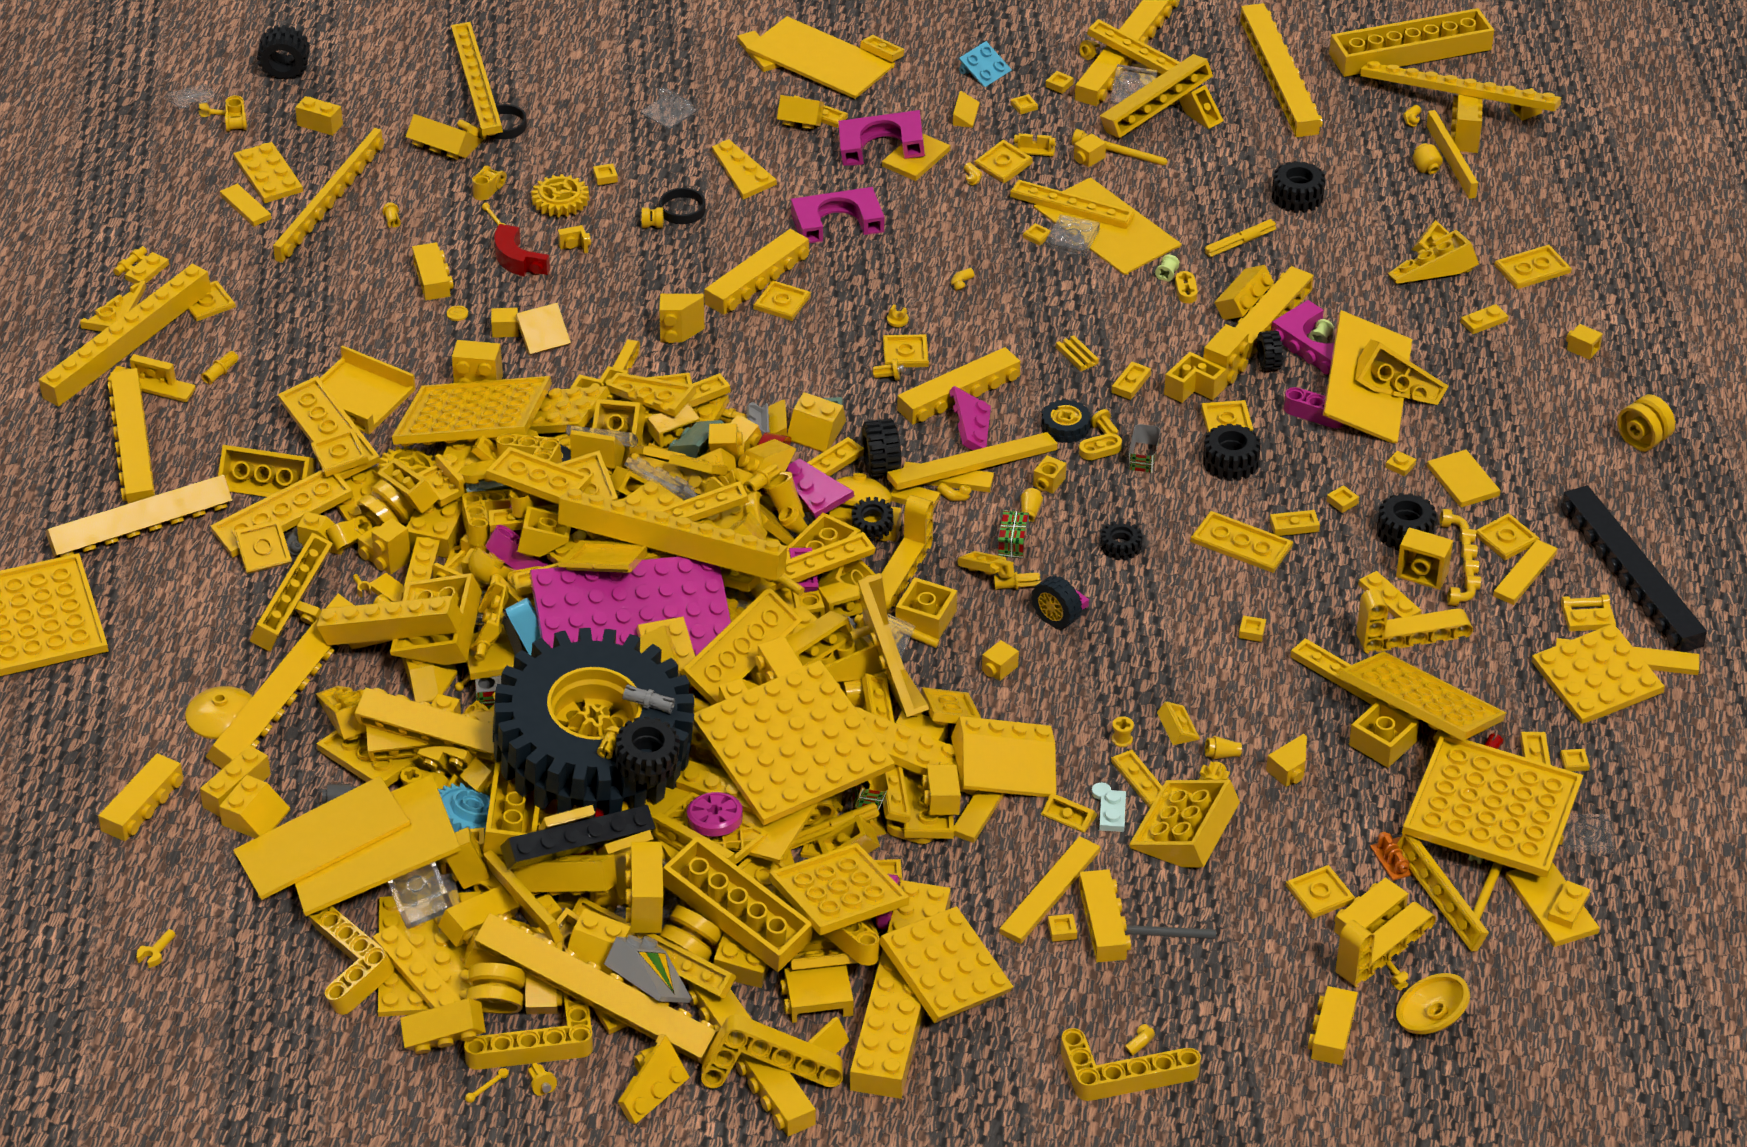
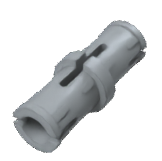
M628 684L623 693V700L638 703L646 709H658L669 714L672 713L675 704V698L659 695L651 689L647 691Z

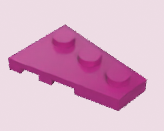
M953 386L949 392L950 396L955 400L953 408L960 420L958 428L962 445L971 450L987 447L991 406L985 401L979 400Z
M800 458L790 463L785 471L792 473L798 496L815 519L822 513L829 512L855 496L853 490Z

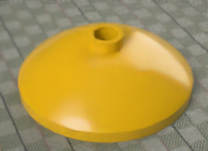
M854 473L853 476H846L836 480L853 490L855 495L842 504L854 506L857 503L859 505V501L863 499L866 502L867 497H870V500L878 497L879 502L881 499H884L885 504L892 501L890 491L878 481L867 478L866 474Z
M218 686L207 689L195 696L188 704L185 712L186 722L189 728L199 736L218 739L253 696L245 690L231 686Z
M1440 973L1428 976L1416 982L1402 995L1396 1008L1397 1020L1406 1031L1414 1034H1432L1442 1031L1454 1024L1462 1016L1470 1001V989L1465 980L1455 974Z

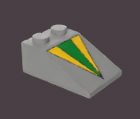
M633 935L616 937L604 965L658 1001L690 1003L691 996L666 951L657 946L658 942L648 936L638 938Z

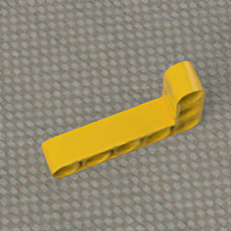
M502 434L496 439L498 458L510 446L557 464L562 462L561 445L557 438ZM512 488L509 494L512 515L517 518H525L527 506L536 508L541 498Z
M511 489L472 491L462 495V518L469 544L473 546L478 544L486 545L489 540V510L509 509L511 506L509 495ZM541 498L537 506L554 505L556 503Z
M910 495L906 501L904 509V538L881 573L887 613H891V607H895L900 599L899 594L905 591L909 584V578H913L918 569L917 565L922 563L927 555L925 552L932 546L934 503L931 500Z
M1369 589L1360 598L1356 634L1364 652L1367 654L1370 651L1381 652L1392 650L1391 648L1412 647L1414 646L1413 644L1419 643L1424 645L1436 643L1438 640H1454L1462 636L1467 638L1473 633V627L1463 609H1451L1387 620L1388 607L1378 589Z
M1412 902L1374 933H1371L1355 920L1349 921L1340 934L1336 973L1356 988L1359 987L1357 984L1369 979L1375 974L1374 971L1377 968L1384 967L1388 961L1392 960V956L1400 954L1408 947L1407 944L1411 941L1415 942L1425 934L1424 931L1427 928L1431 929L1435 924L1436 916L1417 902Z
M329 906L308 915V918L316 930L354 961L325 990V996L334 1011L345 1015L356 1008L390 978L394 972V966L381 946L333 906Z
M863 922L823 934L861 965H874L879 960V936Z
M564 993L567 1026L477 1036L476 1039L464 1043L466 1065L471 1069L480 1070L587 1057L593 1051L589 1005Z
M735 1014L729 1016L723 1023L702 1061L701 1071L702 1083L708 1088H718L725 1082L742 1052L823 1086L836 1087L843 1080V1061L836 1053L742 1015Z
M1069 1028L1063 1032L1061 1037L1062 1059L1077 1097L1084 1101L1098 1100L1189 1082L1198 1078L1200 1073L1201 1055L1193 1048H1182L1096 1065L1086 1037L1081 1030Z

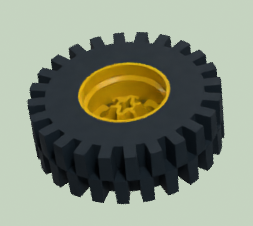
M579 628L578 641L571 643L566 631L554 633L553 648L543 638L532 643L531 655L521 650L514 656V666L506 665L501 675V684H497L495 690L493 717L494 757L496 762H501L503 777L506 781L515 778V791L522 797L534 790V805L541 809H545L553 798L556 799L557 814L572 810L573 805L583 807L593 805L595 811L594 818L596 807L605 806L607 814L622 811L623 801L628 803L630 809L645 806L646 796L654 803L660 802L665 797L666 786L674 789L681 771H684L688 766L694 721V695L689 694L690 683L686 675L678 676V664L672 658L661 663L662 649L652 644L643 653H640V637L629 634L623 645L616 644V630L612 629L604 630L602 641H592L591 628ZM628 684L647 691L651 689L659 695L675 698L672 713L669 714L653 708L646 709L638 703L623 700L626 685ZM638 717L640 719H644V717H650V719L659 718L662 723L666 721L670 724L669 728L674 727L676 735H679L680 739L677 768L673 771V775L670 778L665 777V781L661 783L655 781L653 785L649 783L642 785L639 784V781L631 782L628 776L623 777L621 770H617L614 759L615 750L611 759H606L608 753H606L605 758L597 754V749L604 738L602 732L609 728V726L625 727L626 722H634V718ZM642 749V750H641V751H644V752H654V751L649 750V749Z

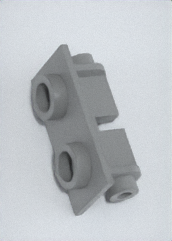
M754 402L749 403L746 407L747 418L759 425L763 436L764 433L770 432L768 404L766 403L763 407H760Z

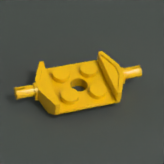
M492 575L490 586L478 607V611L484 613L482 622L485 623L474 644L470 646V650L476 652L475 659L479 661L484 660L485 654L488 653V648L492 647L502 632L501 624L504 618V613L502 612L509 598L507 594L509 588L507 585L500 583L501 577L499 575Z

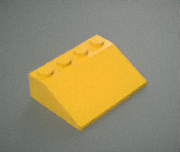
M472 573L406 583L402 601L453 596L463 617L458 633L393 639L390 649L392 656L441 665L467 662L482 591Z
M959 716L951 739L962 789L1049 797L1051 793L1056 794V749L1051 726Z
M1166 780L1129 844L1130 848L1180 867H1204L1240 803L1231 780ZM1165 791H1167L1169 796L1162 800Z

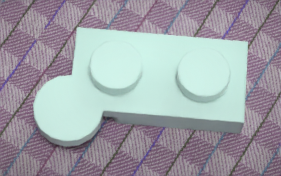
M1102 782L1094 784L1092 795L1094 798L1101 800L1099 830L1124 832L1126 791L1111 790L1108 784Z

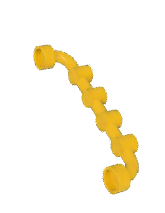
M1441 509L1440 527L1450 528L1451 523L1460 527L1461 557H1463V573H1465L1464 586L1467 591L1460 593V588L1449 587L1447 595L1448 605L1458 606L1459 602L1471 600L1475 596L1476 590H1480L1481 577L1474 576V574L1479 572V561L1473 560L1477 557L1478 546L1471 545V543L1475 542L1476 530L1469 529L1467 521L1458 515L1452 514L1451 509Z

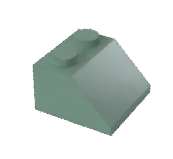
M721 420L696 422L691 428L687 427L683 431L679 440L675 439L672 441L668 451L686 454V456L693 458L704 455L709 449V424L724 422Z

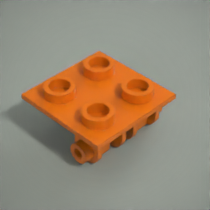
M1381 832L1378 835V843L1370 845V848L1392 881L1412 876L1413 873L1409 869V861L1404 859L1402 856L1403 852L1397 844L1401 837L1392 839L1390 833Z

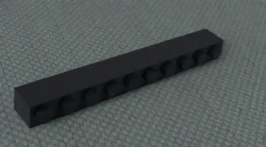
M1586 485L1565 491L1563 502L1561 503L1563 514L1568 515L1574 527L1583 533L1585 541L1588 544L1591 543L1596 550L1597 556L1603 558L1607 563L1609 571L1616 574L1621 586L1628 589L1633 601L1640 604L1645 616L1653 620L1656 629L1667 638L1668 644L1678 652H1688L1704 647L1707 630L1592 489Z

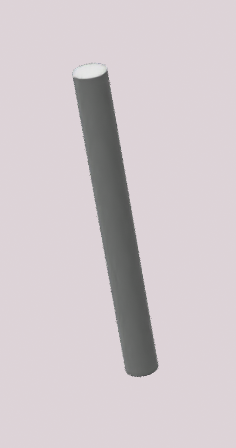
M1126 925L1127 929L1125 931V934L1216 939V929Z

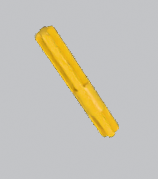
M1269 219L1205 246V254L1208 257H1213L1275 231L1276 223Z
M873 802L802 829L790 847L791 850L822 838L858 815L865 821L879 816L877 805Z

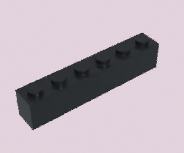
M645 805L511 837L500 848L507 870L598 849L605 844L647 830L652 832L655 829L649 806Z

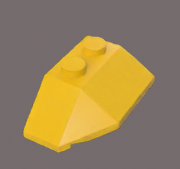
M401 657L415 702H433L437 694L443 695L457 676L455 664L441 665Z

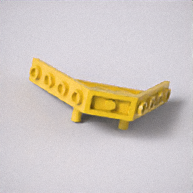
M881 573L868 575L858 580L864 627L850 631L851 639L853 641L867 636L872 641L874 647L877 648L878 659L883 669L872 675L887 678L888 688L906 717L918 716L924 711L929 710V706L905 670L888 622Z

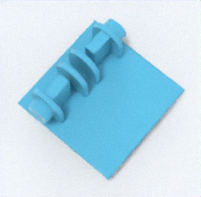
M987 41L959 57V60L962 62L959 68L960 73H971L984 87L1012 71Z

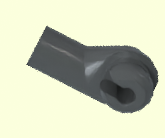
M297 527L293 528L286 539L289 553L293 556H298L303 549L302 543L298 541Z

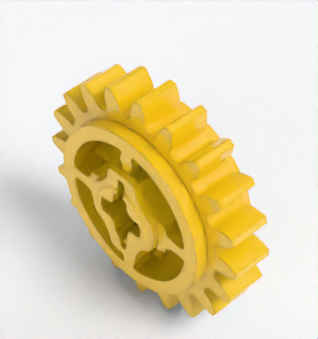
M561 174L558 177L552 175V178L544 177V182L538 181V186H533V191H531L532 205L536 207V210H541V214L549 213L550 217L552 215H557L558 218L561 215L569 217L570 213L576 215L577 210L583 211V206L588 205V186H585L584 181L579 182V178L573 179L572 175L564 177Z
M396 446L395 451L389 448L387 453L382 454L378 465V472L394 458L415 473L435 465L436 461H432L433 456H427L424 450L420 452L417 451L416 447L413 449L408 447L400 449Z

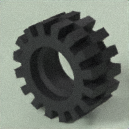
M1279 331L1259 332L1257 357H1259L1258 362L1260 363L1261 370H1280L1283 365V349Z
M867 497L866 502L861 499L859 505L857 503L854 505V509H852V526L860 529L861 533L864 532L867 537H871V541H875V537L881 540L883 539V534L887 537L889 531H892L894 525L893 509L889 503L885 504L884 499H881L879 502L878 497H874V500H870V497ZM870 515H876L881 517V520L877 522H867L864 520V518Z
M1119 520V524H1116L1115 521L1111 522V525L1106 524L1101 532L1100 548L1111 559L1113 556L1116 557L1115 560H1120V557H1123V560H1128V556L1132 559L1135 555L1139 554L1142 548L1141 529H1137L1135 524L1131 526L1129 521L1123 524V520ZM1115 539H1125V540H1128V541H1127V542H1118V541H1115Z

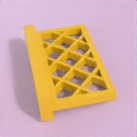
M694 792L688 794L666 813L662 814L658 811L652 816L655 825L653 836L680 851L698 836L735 865L750 854L768 835L767 831L744 819L739 828L723 836H705L690 829L691 827L688 824L686 809L693 799L700 796ZM684 816L685 821H675L672 818ZM754 831L759 834L754 839L743 840V833ZM740 834V840L725 841V836ZM722 837V842H714L708 838ZM741 847V850L736 854L728 850V848Z

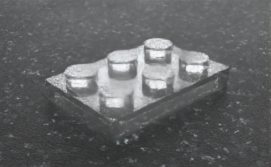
M628 457L624 464L633 473L648 481L652 480L657 484L660 483L661 486L684 500L698 496L694 492L696 488L689 485L684 479L678 476L674 478L667 471L660 467L654 468L650 463L639 457L636 460Z

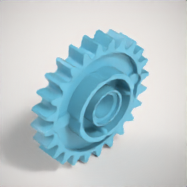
M452 783L450 788L444 785L443 789H438L454 832L467 827L469 829L484 828L486 830L491 795L479 793L470 785L465 787L463 783H460L459 787Z

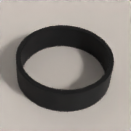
M511 104L496 105L498 114H512L520 117L523 122L517 127L503 130L502 133L489 137L504 140L521 135L527 128L524 110Z
M691 188L671 189L665 192L659 200V207H663L664 219L670 223L691 224L700 220L706 212L704 196L699 191ZM675 198H691L702 205L699 210L683 215L671 213L663 207L665 203Z

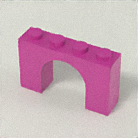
M920 110L838 121L843 166L864 164V146L872 139L883 136L895 137L902 142L905 159L925 156Z
M873 187L791 199V215L797 231L808 238L809 243L823 241V225L820 219L831 213H846L854 216L858 220L864 235L884 232L885 217Z
M1307 300L1272 321L1271 331H1279L1282 345L1287 347L1290 352L1302 357L1308 364H1313L1319 368L1323 374L1329 375L1334 343H1319L1306 336L1315 330L1316 322L1323 319L1324 310Z

